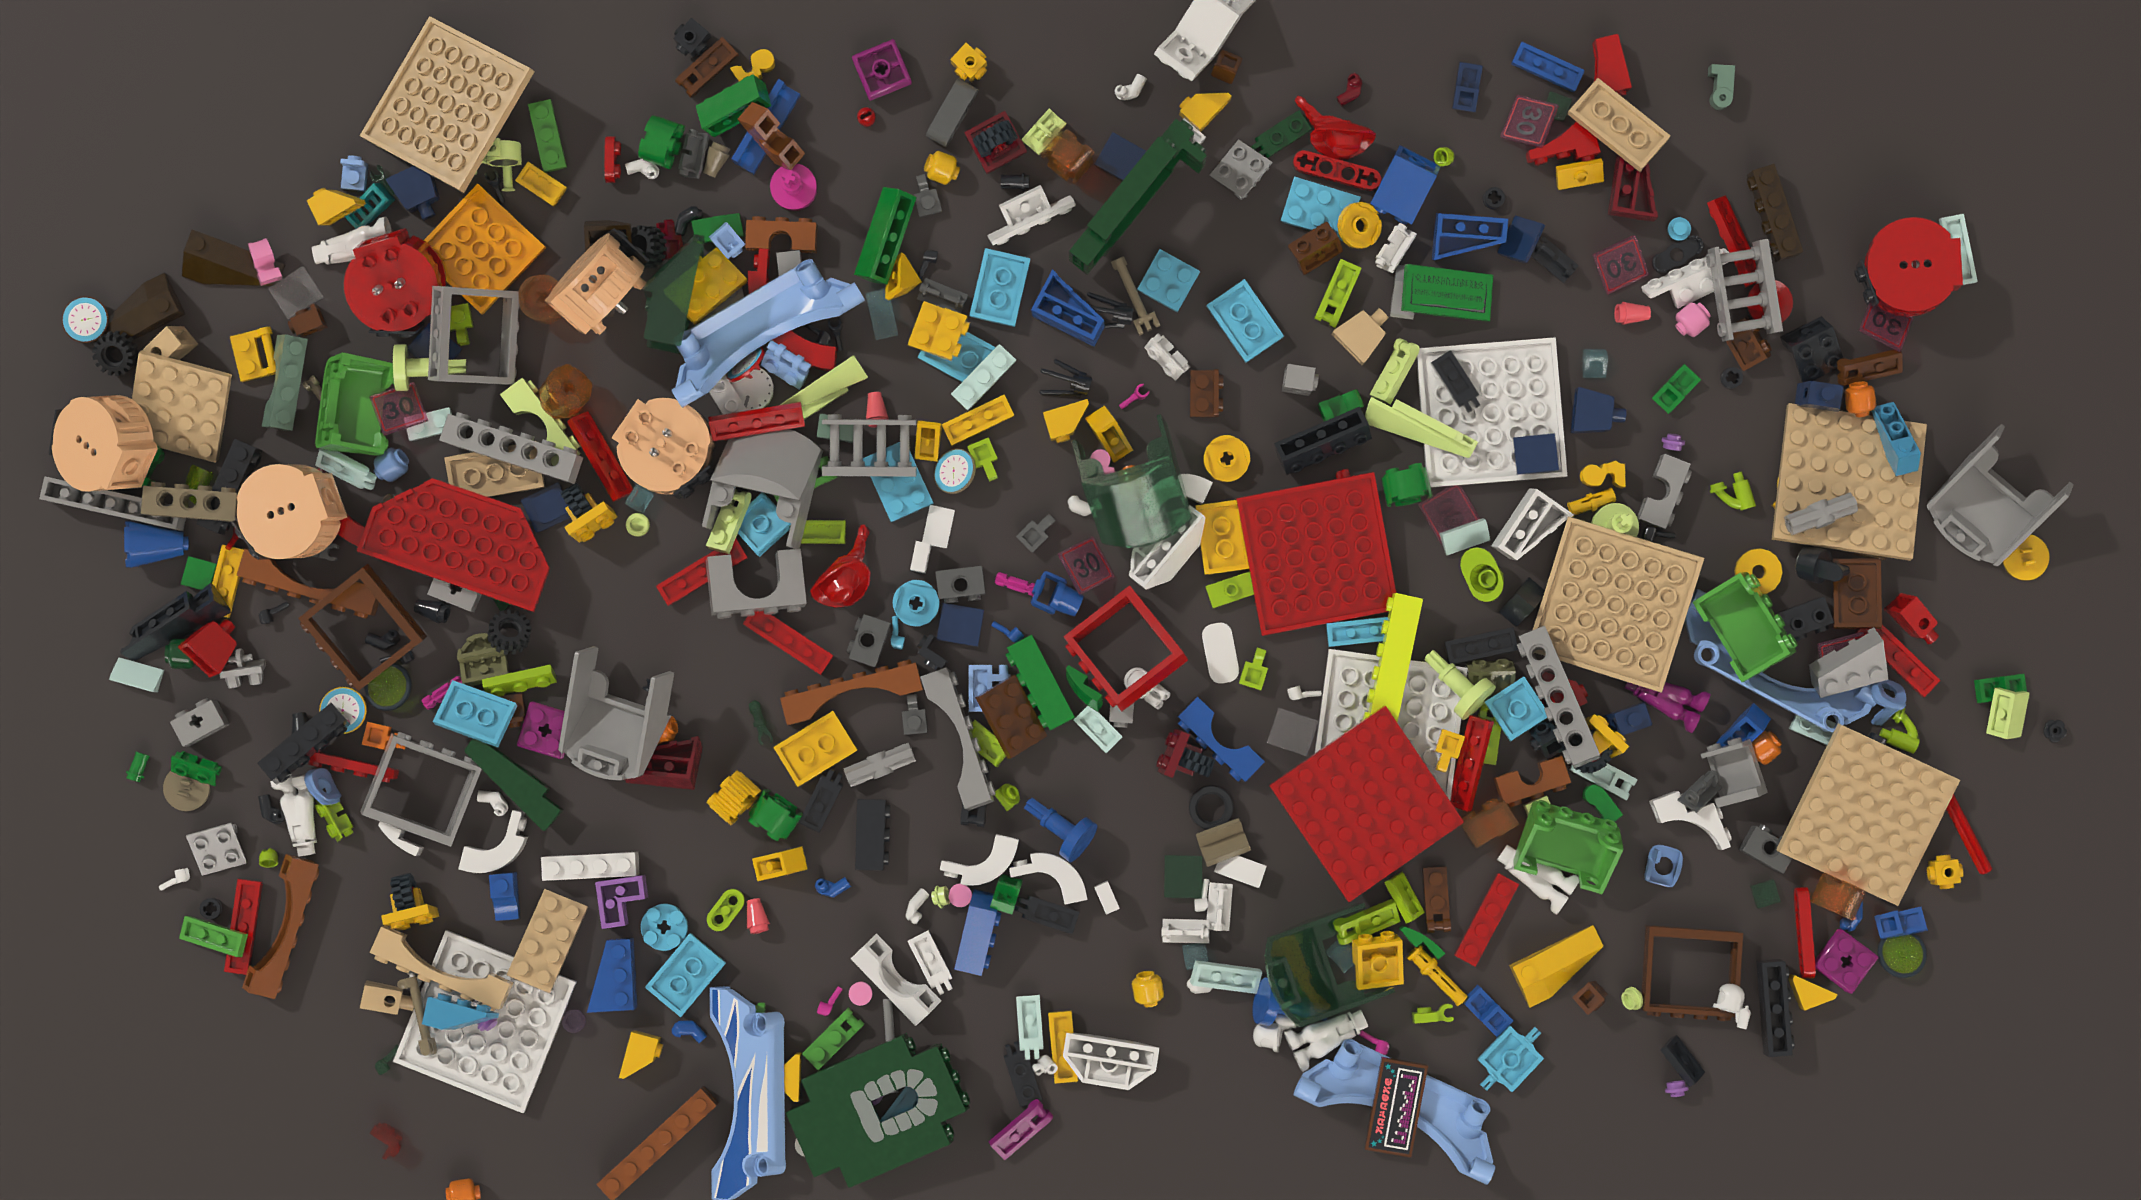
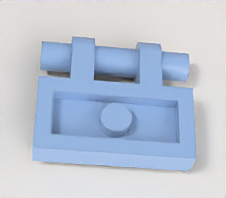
M771 340L760 366L800 390L806 381L811 364L804 361L805 358L798 354L796 356L788 351L785 345L777 344Z
M969 665V712H982L975 697L992 688V681H999L1000 683L1010 677L1008 665H999V674H992V665Z

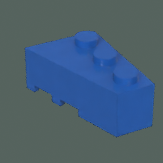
M1052 269L1031 309L1032 316L1095 347L1105 328L1104 319L1082 300Z

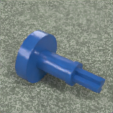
M1034 798L1029 799L1024 807L1025 810L1040 820L1042 827H1046L1064 841L1059 854L1068 862L1075 861L1085 851L1097 831L1098 825L1088 817L1073 825L1058 814L1055 809H1047Z
M1266 977L1260 981L1253 1001L1254 1022L1266 1026L1273 1024L1277 1014L1293 1016L1301 1020L1309 1017L1324 1021L1327 1020V1015L1329 1014L1328 1007L1311 1004L1308 999L1281 995L1280 982Z

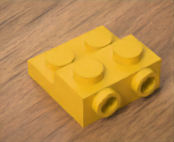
M924 301L908 346L952 362L953 356L958 357L962 344H959L961 335L966 336L970 325V322H967L968 317Z
M1383 931L1378 937H1372L1370 934H1361L1358 936V939L1352 940V958L1356 968V987L1358 990L1404 984L1403 942L1397 934L1392 931Z

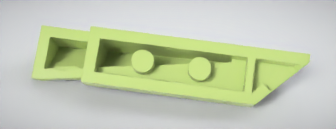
M853 355L780 405L801 402L805 420L849 391L847 387L865 380L868 376Z
M1371 397L1368 403L1365 418L1370 426L1466 458L1471 457L1478 444V441L1397 399L1392 407Z

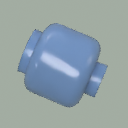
M388 448L384 451V455L377 456L374 459V473L380 480L384 479L387 482H394L408 471L409 459L401 449Z

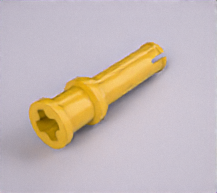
M1422 944L1412 949L1406 956L1407 960H1412L1421 969L1420 973L1422 975H1428L1457 1006L1468 997L1437 965V959L1431 958L1423 950Z

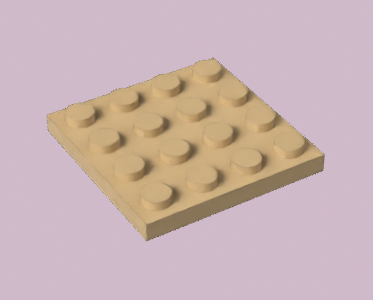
M140 351L138 353L132 400L147 415L153 432V441L162 449L215 463L219 460L232 374L147 351Z

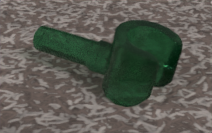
M377 165V169L381 174L376 176L370 170L371 179L375 182H380L389 194L393 196L395 193L384 177L383 167Z
M398 1045L375 1064V1069L379 1075L391 1069L387 1062L396 1055L399 1048Z

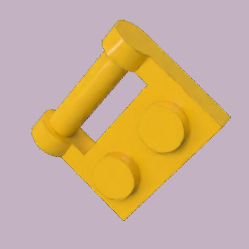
M263 327L230 336L241 382L276 374L271 327ZM257 338H262L268 367L264 369L257 345Z

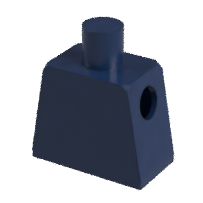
M412 166L386 178L387 183L408 212L413 213L418 210L422 220H428L436 215L431 204L440 200L432 175Z
M1816 381L1798 383L1794 404L1802 407L1839 412L1843 386Z
M1578 387L1574 393L1570 433L1609 431L1612 428V421L1625 423L1626 409L1614 408L1615 398L1613 396Z
M1645 702L1603 715V718L1609 723L1608 727L1613 732L1617 731L1621 735L1653 725Z

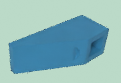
M1890 402L1876 406L1872 410V414L1886 458L1895 476L1918 471L1921 452L1895 403Z
M438 993V997H428L422 1024L440 1030H455L496 1019L499 1017V1013L490 1011L491 1007L487 1005L477 1004V1007L471 1005L472 1001L465 999L454 1001L451 1000V995Z

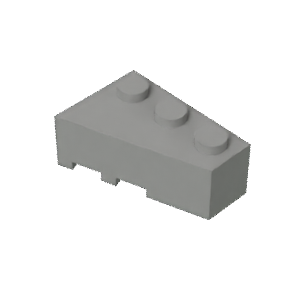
M1874 627L1868 630V634L1858 640L1852 639L1849 641V645L1837 652L1833 650L1809 664L1811 683L1820 698L1889 680L1884 641Z

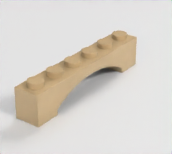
M388 926L380 928L370 953L375 955L374 959L385 964L390 961L397 965L396 969L405 973H409V971L417 973L418 979L428 983L431 980L439 983V988L447 992L455 990L461 993L460 997L473 1002L475 999L480 1001L482 1005L490 1006V1011L503 1008L514 982L494 973L488 974L487 978L475 979L459 977L441 971L423 960L406 941V934L391 929Z

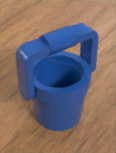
M1045 571L1040 579L1036 580L1032 590L1031 604L1050 614L1058 611L1075 616L1084 595L1067 586L1066 579ZM1046 578L1057 582L1048 606L1037 601L1044 588Z

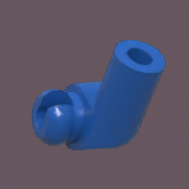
M846 877L836 883L825 879H818L815 883L816 891L819 894L831 898L836 897L851 887Z
M1851 899V915L1849 918L1844 917L1840 920L1841 930L1851 932L1858 926L1863 918L1862 899Z
M691 1020L678 1021L672 1027V1034L675 1037L691 1035L698 1043L707 1037L706 1033Z

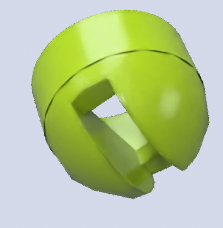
M1438 148L1434 153V161L1438 166H1448L1454 160V153L1450 148Z
M272 848L264 849L259 856V865L266 868L277 866V852Z

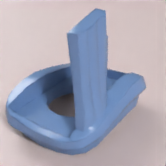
M1891 680L1871 684L1873 701L1884 707L1874 716L1871 723L1882 726L1895 712L1905 708L1906 693L1900 684ZM1882 687L1894 691L1895 698L1888 696Z
M318 768L307 771L304 775L306 787L322 805H332L340 802L341 794L327 769Z
M1664 845L1653 846L1648 855L1644 874L1645 880L1653 884L1673 887L1681 873L1683 865L1682 852L1676 848ZM1661 857H1667L1672 861L1673 867L1669 874L1660 875L1655 870V864L1660 863Z

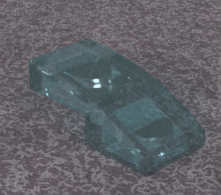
M885 289L867 292L866 298L876 340L899 335L892 302L885 299Z

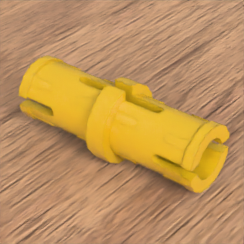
M1608 488L1595 494H1586V497L1568 502L1567 507L1574 516L1589 510L1593 512L1598 507L1616 502V496L1613 489Z

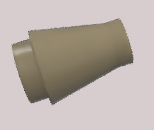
M713 141L712 146L708 148L703 173L716 178L717 173L730 156V148Z

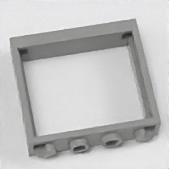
M432 286L428 380L513 385L517 375L515 362L518 353L516 342L519 330V291ZM452 294L503 297L499 377L448 374Z
M398 732V735L391 733L360 811L361 814L451 847L482 769L468 756L461 759L455 757L456 752L443 748L442 751L433 749L434 744L421 740L420 743L412 741V736ZM396 744L470 770L446 832L372 806Z

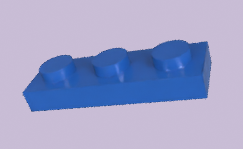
M1524 42L1520 43L1511 63L1573 93L1576 91L1585 71Z

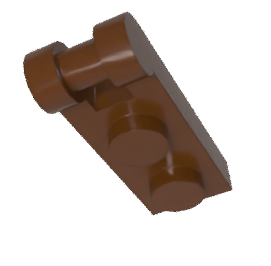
M721 37L676 78L675 82L679 86H683L687 90L686 94L693 98L739 55ZM693 74L698 78L694 84L689 80Z
M1897 348L1850 360L1845 358L1839 359L1837 361V369L1840 373L1837 375V382L1839 385L1845 386L1854 382L1902 373V352Z
M1446 866L1422 868L1427 933H1435L1436 930L1451 932ZM1433 914H1442V921H1434Z

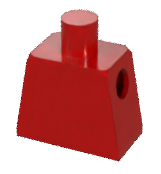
M1900 593L1884 608L1911 637L1923 638L1928 645L1938 639L1939 635L1933 629L1938 622L1918 597Z
M224 619L220 625L214 621L207 623L182 642L178 648L209 677L220 674L237 645L236 641L230 636L231 632L235 629V625L227 619Z

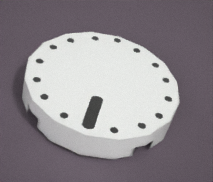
M761 368L749 373L753 376L752 379L744 377L739 381L730 382L747 411L766 407L773 397L774 385L772 379Z

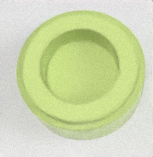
M634 513L628 517L626 529L631 535L640 537L649 531L650 522L645 515Z

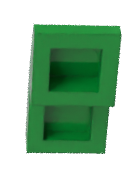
M740 213L692 221L695 243L699 245L712 242L709 236L725 222L730 225L739 237H743L744 230Z
M1684 363L1652 399L1669 414L1701 381V378Z
M1068 665L1066 668V679L1070 687L1085 704L1098 712L1103 705L1102 694L1088 687L1087 675Z
M2025 674L1974 680L1977 703L1991 702L1995 688H2003L2014 692H2027Z
M1001 874L990 908L1013 914L1023 880Z
M1406 926L1399 928L1414 947L1419 946L1423 942L1438 960L1445 954L1437 944L1418 931Z

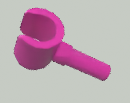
M1139 384L1134 394L1119 404L1121 409H1124L1137 399L1143 400L1148 396L1149 391L1145 395H1141L1138 392V389L1143 387L1144 384Z
M837 987L828 1003L821 1001L817 1013L828 1016L831 1013L835 1000L843 989Z
M1363 1030L1360 1032L1359 1035L1376 1044L1375 1051L1383 1055L1388 1053V1042L1374 1038Z

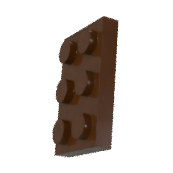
M1881 558L1833 559L1834 563L1843 564L1850 568L1848 575L1844 576L1840 581H1833L1834 629H1871L1873 627L1875 629H1882Z
M1011 675L975 697L1007 759L1013 758L1047 737L1016 675Z

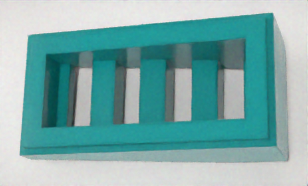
M373 183L360 197V199L365 200L366 205L364 207L370 213L367 215L362 208L356 210L364 219L362 222L354 215L356 211L345 216V218L355 229L369 225L395 201V198L381 183ZM370 199H371V200L374 202V204L376 205L375 208L370 204V202H369Z

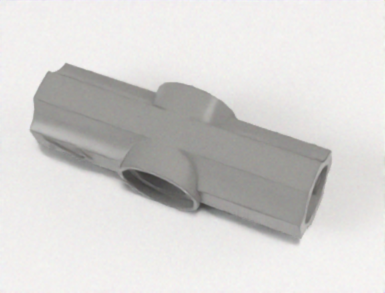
M1851 492L1828 501L1827 499L1820 500L1807 506L1806 509L1786 515L1784 517L1785 526L1791 535L1812 528L1819 529L1834 523L1837 519L1856 513L1858 511L1857 501Z
M906 743L889 751L884 750L871 755L864 761L844 768V772L850 787L872 778L875 780L890 774L897 768L915 762L916 759L910 744Z

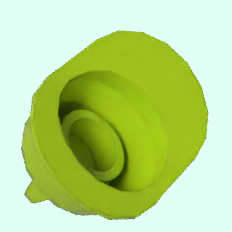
M1476 547L1466 551L1461 558L1460 566L1471 593L1480 601L1489 602L1495 600L1503 590V572L1498 567L1494 557L1487 550Z

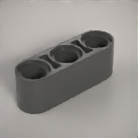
M958 78L931 123L926 137L947 147L975 100L979 89Z

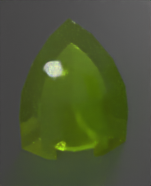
M192 464L186 477L185 485H189V489L198 490V486H209L214 473ZM191 496L189 498L190 501L196 505V497Z

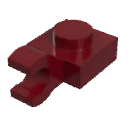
M673 219L656 223V228L661 229L660 232H663L665 235L662 239L667 240V243L664 244V247H667V251H663V254L666 256L662 261L686 258L681 235H675Z

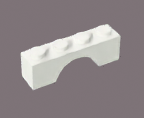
M639 852L541 857L542 881L639 875Z
M876 933L851 960L916 1026L941 1000L926 984H912L899 975L892 963L893 950Z

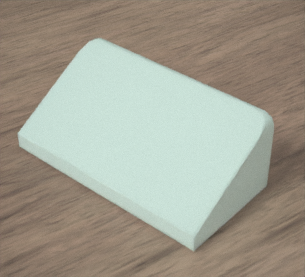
M1484 518L1439 533L1446 555L1490 541L1487 522Z
M119 657L109 680L151 692H158L164 670Z

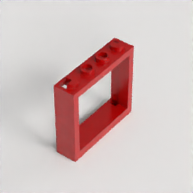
M1130 585L1063 636L1068 643L1065 647L1072 657L1077 655L1081 659L1078 664L1086 674L1092 673L1094 678L1091 681L1099 691L1104 689L1108 695L1105 696V699L1112 707L1117 705L1121 712L1188 661L1184 652ZM1128 603H1131L1170 651L1171 655L1118 695L1077 643Z

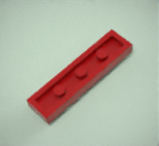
M1726 195L1708 202L1710 215L1715 220L1720 237L1724 240L1729 253L1749 250L1750 246ZM1753 259L1734 261L1739 272L1738 275L1753 273L1757 270L1755 260ZM1756 282L1744 283L1745 287L1756 284Z
M801 402L708 417L713 441L805 426Z
M587 411L570 418L567 421L568 425L612 501L619 500L634 492L633 487L590 413Z
M737 538L734 541L730 554L714 550L656 585L667 606L672 605L708 583L707 557L731 555L732 568L748 559Z
M764 611L755 612V615L748 616L743 625L820 675H822L834 655L773 615L764 614Z
M1882 625V629H1876V631L1884 641L1886 663L1921 697H1925L1941 680ZM1858 629L1855 633L1859 637H1863L1868 634L1869 629Z
M1469 715L1451 792L1450 802L1452 805L1464 811H1472L1494 721L1476 715Z
M316 752L310 757L308 765L322 767V764L331 765L330 770L343 773L345 769L353 770V775L367 778L368 774L375 775L379 766L322 752ZM387 767L382 782L390 783V779H397L399 770Z
M1497 873L1454 956L1476 967L1519 886L1518 883Z
M237 880L230 929L248 934L242 957L226 954L224 972L246 975L249 965L251 966L263 885L262 881Z

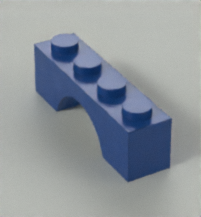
M1196 697L1178 716L1181 720L1178 724L1187 733L1192 731L1198 737L1195 741L1204 749L1209 747L1214 752L1212 757L1221 766L1226 763L1231 768L1228 773L1238 782L1241 779L1246 782L1265 761L1248 745L1239 749H1229L1220 745L1214 738L1211 730L1214 712L1201 699Z

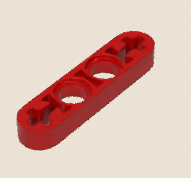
M1305 150L1296 153L1293 159V166L1298 172L1366 191L1376 190L1381 183V175L1377 170ZM1306 156L1308 162L1313 163L1314 158L1319 160L1316 163L1315 171H1312L1313 165L1306 164L1305 167H1300V162L1297 159ZM1322 162H1329L1332 165V171L1324 174L1320 171L1319 165ZM1344 168L1353 169L1355 173L1354 178L1351 180L1344 179L1342 177V170ZM1359 170L1363 171L1361 175L1363 177H1368L1370 174L1374 175L1373 179L1377 180V183L1374 182L1369 186L1367 185V180L1360 179V183H1356Z
M1807 887L1794 888L1800 975L1802 979L1815 978L1816 967L1810 894Z

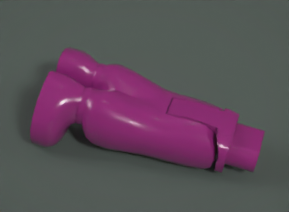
M1629 682L1625 685V689L1634 692L1633 696L1637 695L1639 699L1658 709L1670 719L1675 721L1682 720L1685 730L1689 733H1693L1701 715L1684 709L1683 705L1690 706L1702 713L1711 695L1706 691L1698 695H1692L1688 688L1665 682L1662 693Z

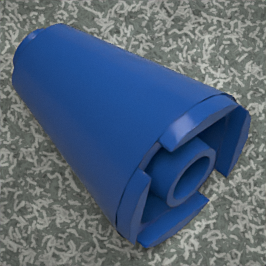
M125 521L124 549L127 554V559H125L126 568L184 555V550H189L188 536L184 537V532Z

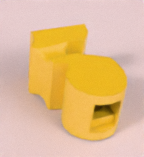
M761 49L751 55V72H745L742 66H734L730 69L738 81L752 74L761 80L763 79L762 73H768L774 69L775 59L769 50Z
M1613 461L1604 463L1600 467L1588 465L1581 470L1580 480L1586 486L1597 487L1603 483L1606 475L1610 474L1612 476V484L1623 489L1626 487L1625 464Z

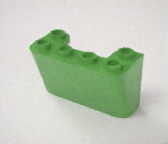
M1740 572L1693 601L1704 622H1710L1732 658V661L1729 663L1741 682L1749 680L1796 653L1795 647L1798 646L1792 634L1788 635L1784 630L1785 622L1779 614L1775 615L1771 609L1773 603L1767 594L1763 595L1758 588L1761 586L1755 574L1750 575L1748 572Z
M1544 800L1534 801L1513 859L1514 869L1537 875V863L1578 875L1580 888L1603 894L1623 852L1620 829L1610 819L1603 820L1589 813H1579L1572 811L1568 807L1551 805ZM1522 862H1525L1530 866H1525L1522 864ZM1586 880L1592 881L1596 885L1589 884Z

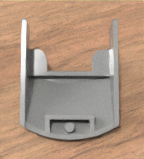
M2000 424L1973 453L1969 454L1927 504V508L1934 519V524L1953 546L1975 560L1980 561L1981 559L1993 563L1994 566H1999L2070 496L2073 484L2069 482L2055 497L2046 490L2039 489L2025 498L1991 468L1999 457L1998 450L1994 444L2001 437L2005 428L2003 424Z
M791 429L728 439L710 479L712 486L702 527L710 530L713 529L721 507H725L732 502L736 487L779 496L776 507L777 516L781 520L791 523L786 546L800 549L823 450L806 436Z
M593 646L576 651L558 750L561 753H565L576 767L596 777L609 780H624L643 775L671 717L667 712L674 672L668 671L651 678L646 704L643 706L608 694V677L605 673L595 670L598 647Z

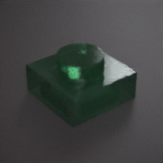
M1550 91L1545 103L1548 105H1544L1542 115L1547 117L1551 115V118L1564 122L1572 99Z
M1774 879L1750 886L1758 909L1781 902Z

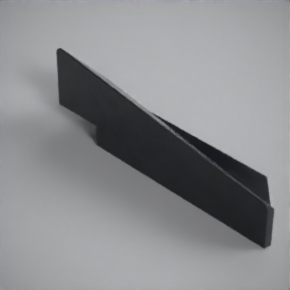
M211 583L194 597L191 593L185 591L135 624L129 633L132 636L129 645L121 648L120 653L130 660L136 661L168 645L171 640L180 639L200 629L203 625L230 614V608Z

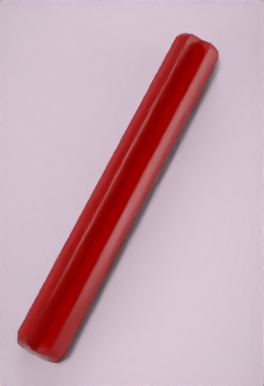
M1953 794L1946 810L1979 874L1984 875L1990 872L1992 867Z

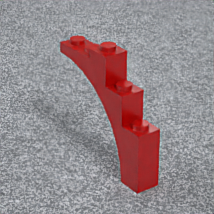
M1614 34L1595 39L1592 43L1595 59L1593 83L1599 78L1621 97L1626 96V92L1632 86L1619 35ZM1576 121L1558 138L1546 145L1529 150L1526 153L1527 163L1534 162L1535 165L1547 163L1549 158L1557 157V160L1570 157V153H1573L1574 161L1581 160V162L1594 160L1595 156L1600 153L1597 137Z

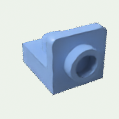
M348 156V159H341L340 163L343 165L341 189L366 192L368 164L359 156Z
M727 222L709 236L727 259L730 257L735 258L743 251L742 247L745 243Z

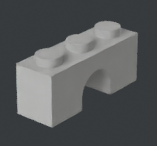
M1667 454L1660 456L1653 478L1659 479L1665 484L1666 495L1662 500H1654L1649 497L1644 498L1637 515L1639 522L1660 530L1671 526L1675 517L1672 511L1675 504L1679 505L1683 496V492H1681L1683 483L1687 484L1692 473L1689 470L1690 463Z

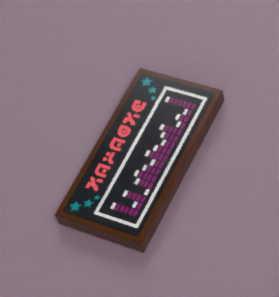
M1381 1057L1365 1141V1150L1411 1158L1427 1076V1064Z

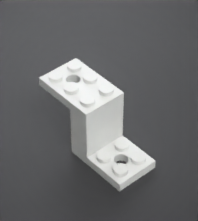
M1194 0L1175 31L1157 48L1154 55L1162 63L1178 71L1183 78L1193 81L1216 57L1243 13L1256 0Z

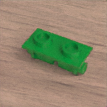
M177 751L175 756L172 755L171 772L192 778L203 784L216 785V775H219L222 770V766H219L217 762L203 758L200 764H197L198 756L186 753L185 751Z

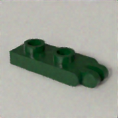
M1298 110L1256 137L1255 141L1257 143L1252 145L1251 148L1254 150L1261 148V151L1258 153L1269 158L1310 132L1312 128L1301 111Z

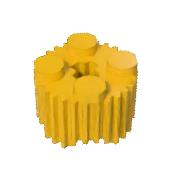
M737 770L731 777L728 776L721 783V789L718 793L715 792L706 803L722 819L733 825L739 819L737 815H741L752 806L758 798L756 795L761 790L742 772Z

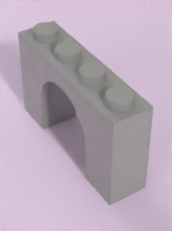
M801 549L779 550L776 552L777 587L771 595L760 599L749 598L737 589L733 578L731 555L707 557L706 568L711 616L717 615L718 619L732 617L731 614L741 613L742 617L753 616L758 611H764V614H776L780 609H787V612L801 611V608L807 604Z

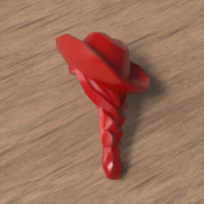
M1299 95L1294 100L1297 106L1304 111L1310 124L1315 128L1310 133L1311 144L1319 153L1325 156L1348 160L1363 153L1376 138V133L1368 127L1330 115L1322 116L1305 98Z
M861 525L858 529L853 549L847 555L838 557L812 586L810 590L811 597L817 602L833 608L848 607L860 600L870 585L871 572L867 565L862 562L865 555V542L870 533L866 525Z

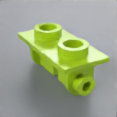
M316 800L317 805H315L319 816L325 818L328 824L326 829L331 838L335 837L338 842L343 838L341 834L347 837L354 833L352 830L354 827L347 814L345 813L339 817L336 814L343 810L340 802L332 805H322Z

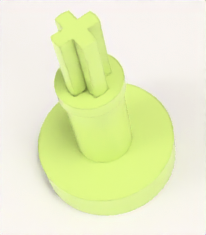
M394 344L393 377L395 390L408 391L410 377L428 376L429 358H409L407 344ZM466 359L448 360V374L466 373Z
M1611 503L1603 506L1594 514L1591 521L1593 524L1612 529L1617 533H1625L1635 537L1638 535L1639 522L1636 514L1628 506L1620 503Z
M1435 650L1427 654L1424 659L1439 674L1438 679L1443 681L1461 698L1455 706L1454 712L1462 720L1474 714L1488 700L1496 688L1487 678L1473 685L1453 663L1449 665Z

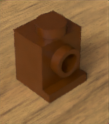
M314 303L310 305L311 310H308V308L299 310L295 313L296 316L290 318L288 325L293 334L304 338L328 328L320 307Z
M1595 980L1588 982L1572 998L1587 1015H1590L1593 1011L1598 1010L1604 1005L1605 997L1608 994Z

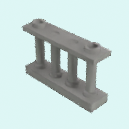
M1768 239L1752 242L1753 247L1749 250L1720 254L1719 247L1708 249L1706 263L1711 268L1719 318L1717 331L1718 335L1722 337V342L1733 340V332L1764 328L1767 334L1783 331ZM1746 259L1755 260L1757 269L1755 272L1724 277L1722 263ZM1750 282L1759 283L1760 293L1757 296L1727 300L1725 286ZM1754 305L1763 306L1764 316L1761 319L1731 323L1729 309Z
M828 414V419H822V424H830V461H828V465L822 466V476H917V466H912V462H909V425H917V419H912V415H898V419H842L841 414ZM839 424L853 425V461H851V466L842 465V461H839ZM863 425H877V461L874 462V466H865V461H863ZM886 425H900V462H898V466H888V462H886Z

